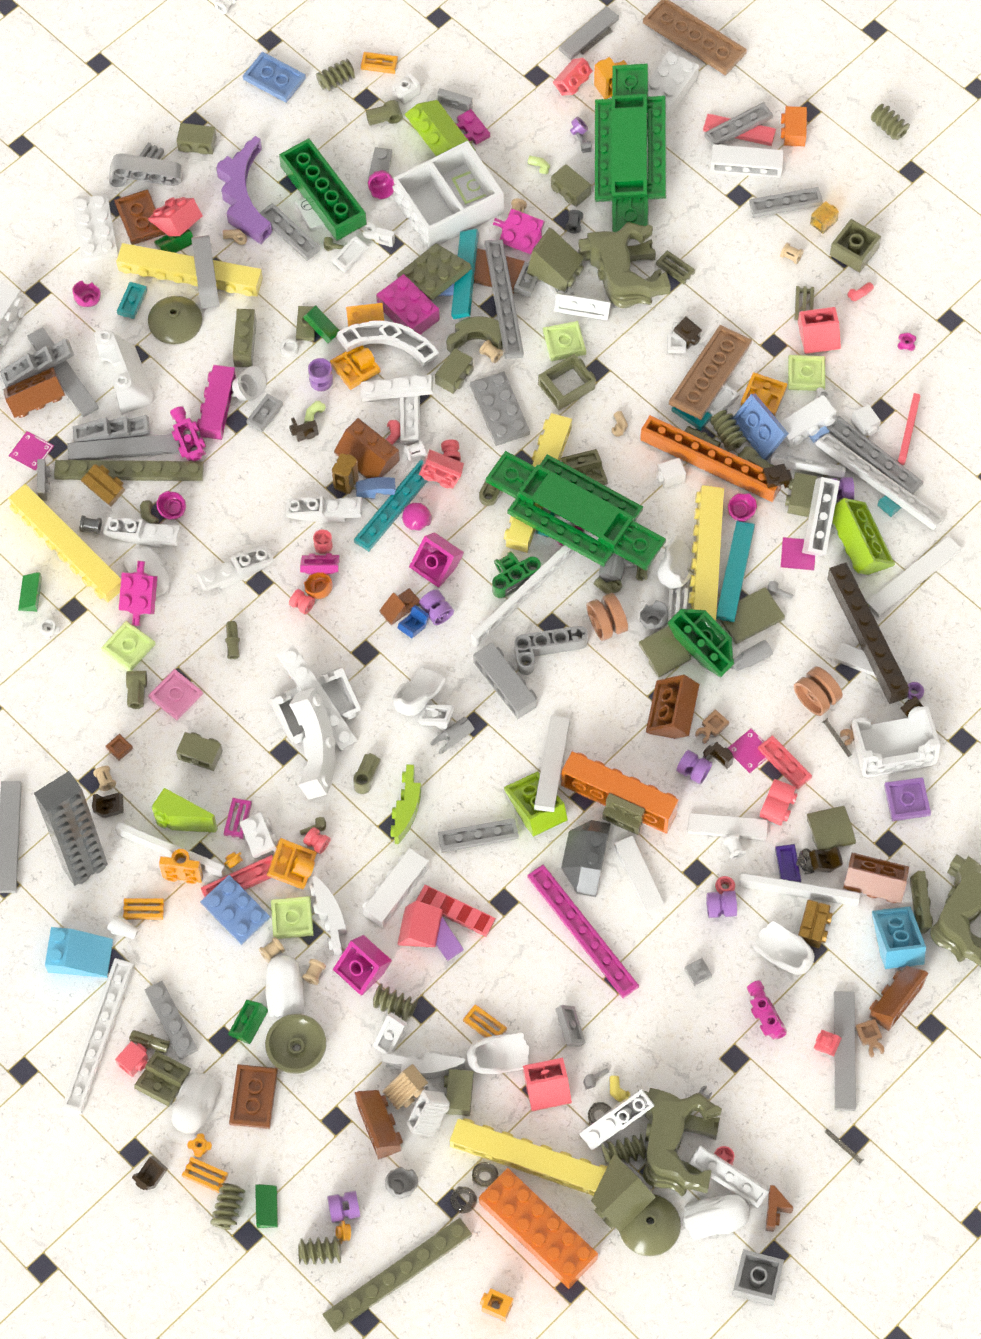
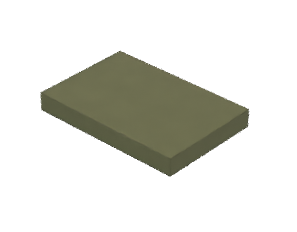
M764 587L739 600L735 622L720 621L735 644H738L785 619V615L767 588Z

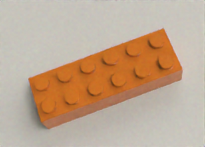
M572 751L562 769L561 786L606 806V799L610 793L644 808L643 823L661 832L668 833L677 815L679 799L673 794H665L653 785H646L635 777L623 775L620 770L610 769L597 760L592 761L582 753Z
M509 1168L479 1196V1204L568 1289L598 1260V1253Z

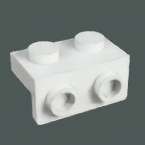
M260 812L239 822L254 858L272 850L275 852L278 838L275 834L272 835L270 828L273 826L268 817L265 818Z

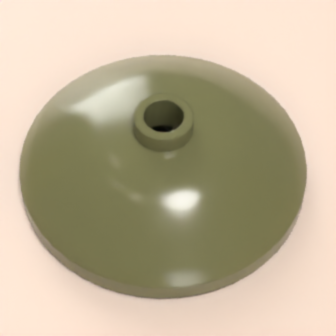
M183 296L166 297L158 301L151 308L148 315L149 329L153 336L161 342L181 344L197 335L202 326V313L198 305L189 298Z
M302 1014L284 1016L277 1020L267 1033L265 1040L266 1053L271 1063L281 1071L292 1074L307 1072L313 1069L325 1054L326 1036L324 1030L316 1020ZM298 1045L300 1046V1049L298 1051L293 1050V1047Z
M655 1194L656 1198L630 1224L619 1232L625 1245L633 1252L643 1256H657L667 1252L678 1240L681 1229L680 1217L674 1205L664 1197ZM651 1218L654 1220V1223L648 1224L646 1220Z

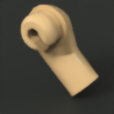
M223 230V239H233L239 245H244L247 242V237L241 230Z
M617 411L613 415L617 424L615 427H612L611 431L614 436H621L627 429L628 424L622 411Z

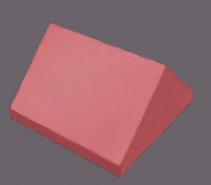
M414 901L406 906L397 944L399 946L436 947L443 910L419 901Z

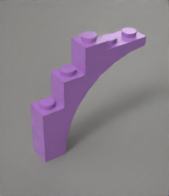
M254 136L251 140L247 141L240 152L234 155L233 159L226 156L224 160H221L217 164L216 170L217 177L225 182L221 190L223 201L231 205L227 210L228 223L259 244H262L272 234L271 222L264 218L253 206L246 186L249 169L256 156L262 150L261 139Z

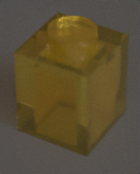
M825 201L811 214L810 224L824 234L838 221L839 211L834 205H830Z

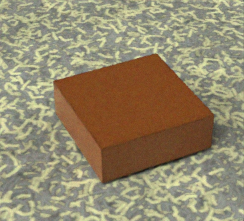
M120 733L105 746L118 761L133 749V746Z

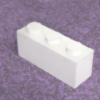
M822 395L783 419L780 423L789 433L784 439L789 447L797 446L808 436L817 434L820 428L830 426L837 419L836 410L827 398Z

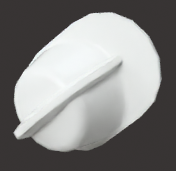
M255 366L246 368L234 379L232 383L233 394L231 396L237 397L242 401L255 400L266 389L264 373Z

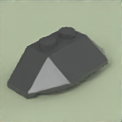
M590 820L568 832L561 869L577 894L593 897L597 895L611 823Z

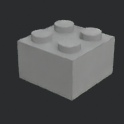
M743 1249L732 1296L773 1306L784 1260Z

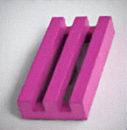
M232 798L224 836L230 835L234 838H244L242 828H240V832H237L243 806L246 805L243 820L249 818L252 801ZM236 803H239L233 831H231L230 826Z

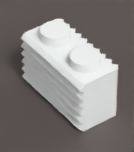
M423 1089L406 1123L412 1133L435 1136L436 1130L440 1128L441 1120L445 1113L448 1112L450 1106L444 1093Z

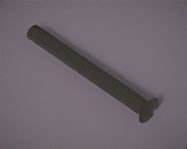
M608 27L604 33L581 50V54H585L610 32H613V30Z
M828 718L823 720L822 723L826 725L845 754L850 757L852 755L831 726Z
M828 1128L825 1130V1133L853 1157L859 1165L864 1161Z

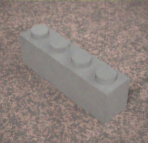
M490 643L473 654V663L517 720L536 708L537 696L535 692L526 687L524 678L516 674L513 664L505 660L504 654L499 647H495L493 643Z

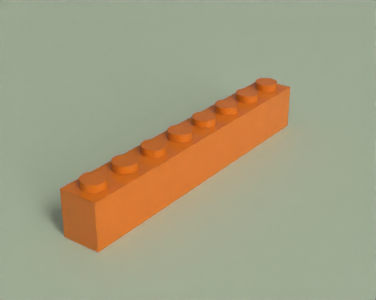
M649 415L641 429V441L770 502L774 501L781 489V485L771 488L767 487L762 473L764 468Z

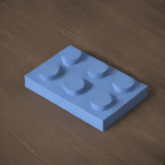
M261 52L243 75V80L286 103L306 79L304 73L264 52Z
M751 394L732 418L737 421L736 425H739V431L743 432V436L764 460L770 458L789 434L756 394Z
M230 875L200 901L206 910L241 945L270 919V916Z

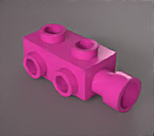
M176 407L170 411L172 419L176 421V424L173 425L174 430L171 431L175 441L179 440L181 447H178L182 458L186 457L188 461H198L206 454L204 439L202 437L199 438L197 432L200 430L196 421H192L190 418L186 419L184 407Z
M760 980L754 981L747 986L750 996L754 997L750 1001L753 1006L751 1012L756 1019H760L762 1023L760 1028L765 1036L768 1035L773 1040L780 1039L787 1034L784 1023L781 1021L771 1000L765 994L762 982Z

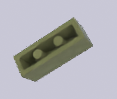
M237 309L233 345L234 367L253 366L257 321L255 309Z

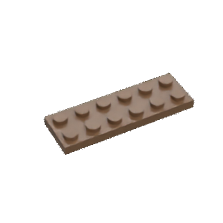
M660 0L643 18V24L725 76L747 53L746 48L670 0Z
M719 325L670 398L669 405L702 420L751 346L752 339Z

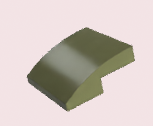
M597 449L561 458L564 464L603 485L608 484Z
M669 625L639 641L640 648L649 659V665L658 678L691 660L688 651L674 637Z
M609 793L606 799V807L602 813V819L638 835L643 823L645 809Z
M845 806L807 814V821L817 850L825 851L834 847L839 848L856 844L853 828Z
M156 1050L145 1065V1070L135 1083L134 1089L170 1107L178 1095L184 1080L189 1075L191 1068Z

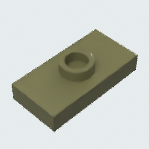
M298 306L296 340L314 341L315 330L303 318L314 306Z

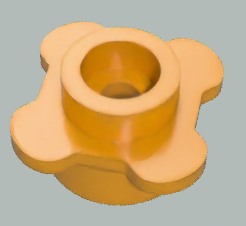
M234 851L225 858L224 866L227 865L231 869L243 861L240 857L241 852L236 854Z
M203 1133L197 1134L194 1140H190L187 1143L188 1148L193 1150L197 1158L202 1157L212 1148L211 1142H207Z
M341 1221L339 1226H336L335 1231L336 1238L339 1239L341 1244L343 1241H350L351 1226L350 1224H345V1221Z

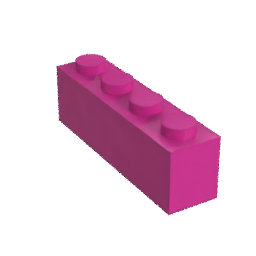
M213 365L212 371L208 373L209 385L204 390L205 403H201L200 413L202 415L201 419L197 420L200 437L218 440L223 438L232 399L231 395L233 394L232 383L236 379L234 367Z

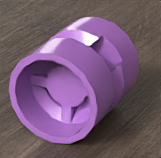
M324 358L312 360L308 366L310 385L316 391H326L333 384L332 366Z
M852 477L841 478L836 502L843 498L854 500V481Z
M438 589L425 594L419 602L421 608L426 613H429V618L434 625L443 624L454 613V609L445 601V597Z
M687 750L681 758L676 771L684 776L690 775L691 780L701 785L712 767V762L703 757L699 759L696 753Z
M723 891L722 895L718 892H707L708 918H718L721 914L725 917L737 916L735 891Z
M356 1190L345 1192L343 1196L339 1194L327 1196L332 1223L343 1221L345 1217L349 1219L361 1217ZM348 1202L350 1209L344 1211L342 1203Z

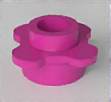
M902 333L898 336L900 340L897 345L898 349L915 350V335Z

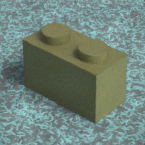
M180 123L176 140L178 150L213 155L217 138L215 127Z
M567 164L551 176V188L553 191L561 194L568 203L573 204L575 207L591 195V184Z
M454 348L435 373V384L454 394L457 389L463 386L466 376L472 374L474 370L473 358Z
M795 472L794 479L790 481L788 488L792 490L791 495H787L785 506H788L787 513L809 517L817 476Z
M185 732L176 754L178 760L214 771L223 751L219 741L213 738H202L201 735L195 732H191V734Z
M449 1069V1074L444 1076V1088H447V1095L445 1096L450 1103L446 1114L470 1116L473 1071Z

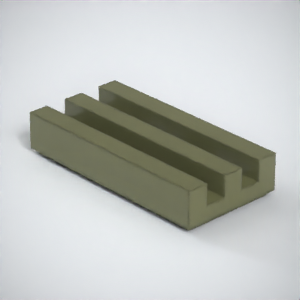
M668 250L656 261V266L683 285L687 279L691 278V275L695 274L694 268Z
M796 286L794 320H798L800 293H803L802 311H806L807 294H810L809 310H813L814 287L807 289V286H803V288Z

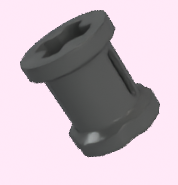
M570 210L568 212L569 220L565 229L570 233H579L581 231L580 223L584 214L579 210Z
M82 515L79 525L80 532L91 531L99 535L102 519H91Z

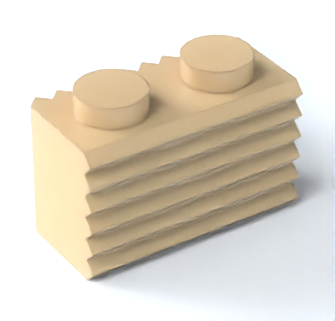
M412 1064L403 1070L383 1090V1094H385V1097H388L390 1103H393L397 1110L403 1106L408 1108L415 1102L413 1097L415 1096L417 1099L428 1082Z

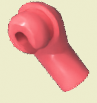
M867 282L857 291L850 289L847 296L852 301H857L870 293L874 286L871 282Z
M390 420L387 423L391 434L386 440L392 445L401 436L400 423L397 420Z

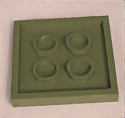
M436 243L396 275L399 278L404 274L432 301L472 268L470 263Z

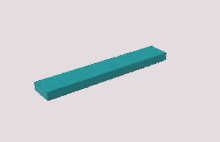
M477 229L460 232L457 256L470 263L472 269L454 283L451 311L453 319L470 317L479 237Z
M422 459L396 488L395 495H390L354 538V543L369 552L428 481L419 475L424 462Z
M736 521L716 614L717 620L735 622L755 524Z

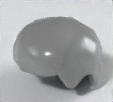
M658 600L653 605L646 604L640 612V622L647 629L656 630L662 628L668 622V607L665 603Z
M399 1167L390 1171L385 1178L387 1191L393 1197L399 1199L411 1196L418 1186V1176L413 1169L405 1170L403 1167Z

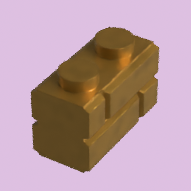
M340 454L337 463L332 468L333 486L336 490L351 494L354 485H356L359 479L358 464L353 455Z
M94 464L81 479V482L111 507L125 492V489L122 487L124 483L116 476L114 479L108 475L110 471L102 464L100 467Z
M807 900L798 935L809 946L820 948L821 942H826L828 931H825L826 924L830 925L833 913L829 912L830 905L812 900Z

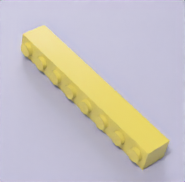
M122 243L116 260L118 271L198 286L194 256ZM213 260L217 289L225 290L229 293H241L246 296H258L263 279L261 269Z
M551 413L549 420L545 419L543 425L544 434H540L537 443L539 448L534 450L532 461H534L532 465L534 467L540 465L547 454L559 461L561 460L572 429L571 418ZM534 503V506L543 510V506ZM511 516L509 521L511 523L510 529L506 528L504 533L506 547L528 553L536 529Z
M26 484L8 497L11 504L9 507L13 513H18L26 526L30 525L38 538L42 537L48 548L55 550L60 560L64 563L67 562L72 572L76 575L79 574L84 584L94 589V593L99 599L103 598L108 603L120 593L121 578Z
M702 485L700 491L696 492L695 503H698V508H695L694 519L697 520V523L693 528V536H696V539L692 544V553H695V556L691 560L693 575L690 577L689 585L692 586V592L689 593L688 603H691V609L706 610L716 621L724 488Z
M463 1118V1120L457 1119L450 1138V1147L592 1196H594L608 1167L605 1165H593L591 1161L580 1158V1160L575 1159L567 1152L561 1151L558 1153L552 1151V1148L546 1145H534L529 1139L521 1138L520 1140L505 1131H502V1133L496 1132L494 1128L488 1125L479 1126L467 1118Z

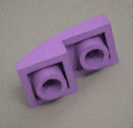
M441 917L436 945L446 960L449 961L464 949L445 919Z

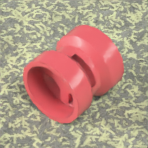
M453 439L443 441L441 443L443 455L459 462L461 461V455L458 452L460 449L459 442Z
M324 529L315 532L313 541L316 552L319 554L329 553L333 548L331 533Z
M297 589L289 600L290 606L293 608L298 607L300 612L305 615L310 612L315 603V598L306 596L300 589Z
M313 827L306 834L303 843L308 847L312 846L314 851L321 854L328 847L331 838L320 834V831Z
M727 1146L717 1148L714 1154L733 1165L735 1156L732 1149Z

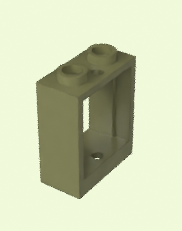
M575 354L538 375V385L558 410L595 389L596 378L594 374L585 368L583 360L581 358L578 359ZM574 369L584 384L563 396L552 381L569 370Z

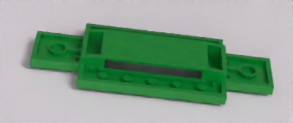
M648 64L614 65L612 99L595 100V202L612 201V232H617L628 222L643 226L649 225V199H666V96L648 97ZM647 113H648V179H647Z
M505 451L486 477V483L515 498L507 510V514L605 567L613 553L647 571L666 543V538L635 522L643 511V506L548 454L540 465L534 467ZM534 503H537L545 507L546 509L565 518L566 520L574 523L575 525L583 528L584 530L594 534L598 537V540L574 528L573 526L563 522L562 520L554 517L553 515L543 511L542 509L534 506Z

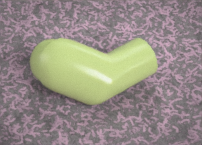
M529 155V165L539 166L540 173H549L550 164L545 159Z
M315 401L306 409L304 423L313 421L317 412H324L325 404L321 403V401Z

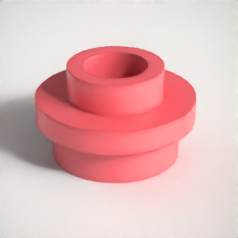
M728 876L718 878L715 884L716 891L721 895L723 891H734V880ZM727 884L729 888L723 889L722 885Z

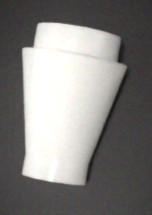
M114 915L108 926V930L112 931V934L132 939L136 937L139 928L120 915L119 917Z

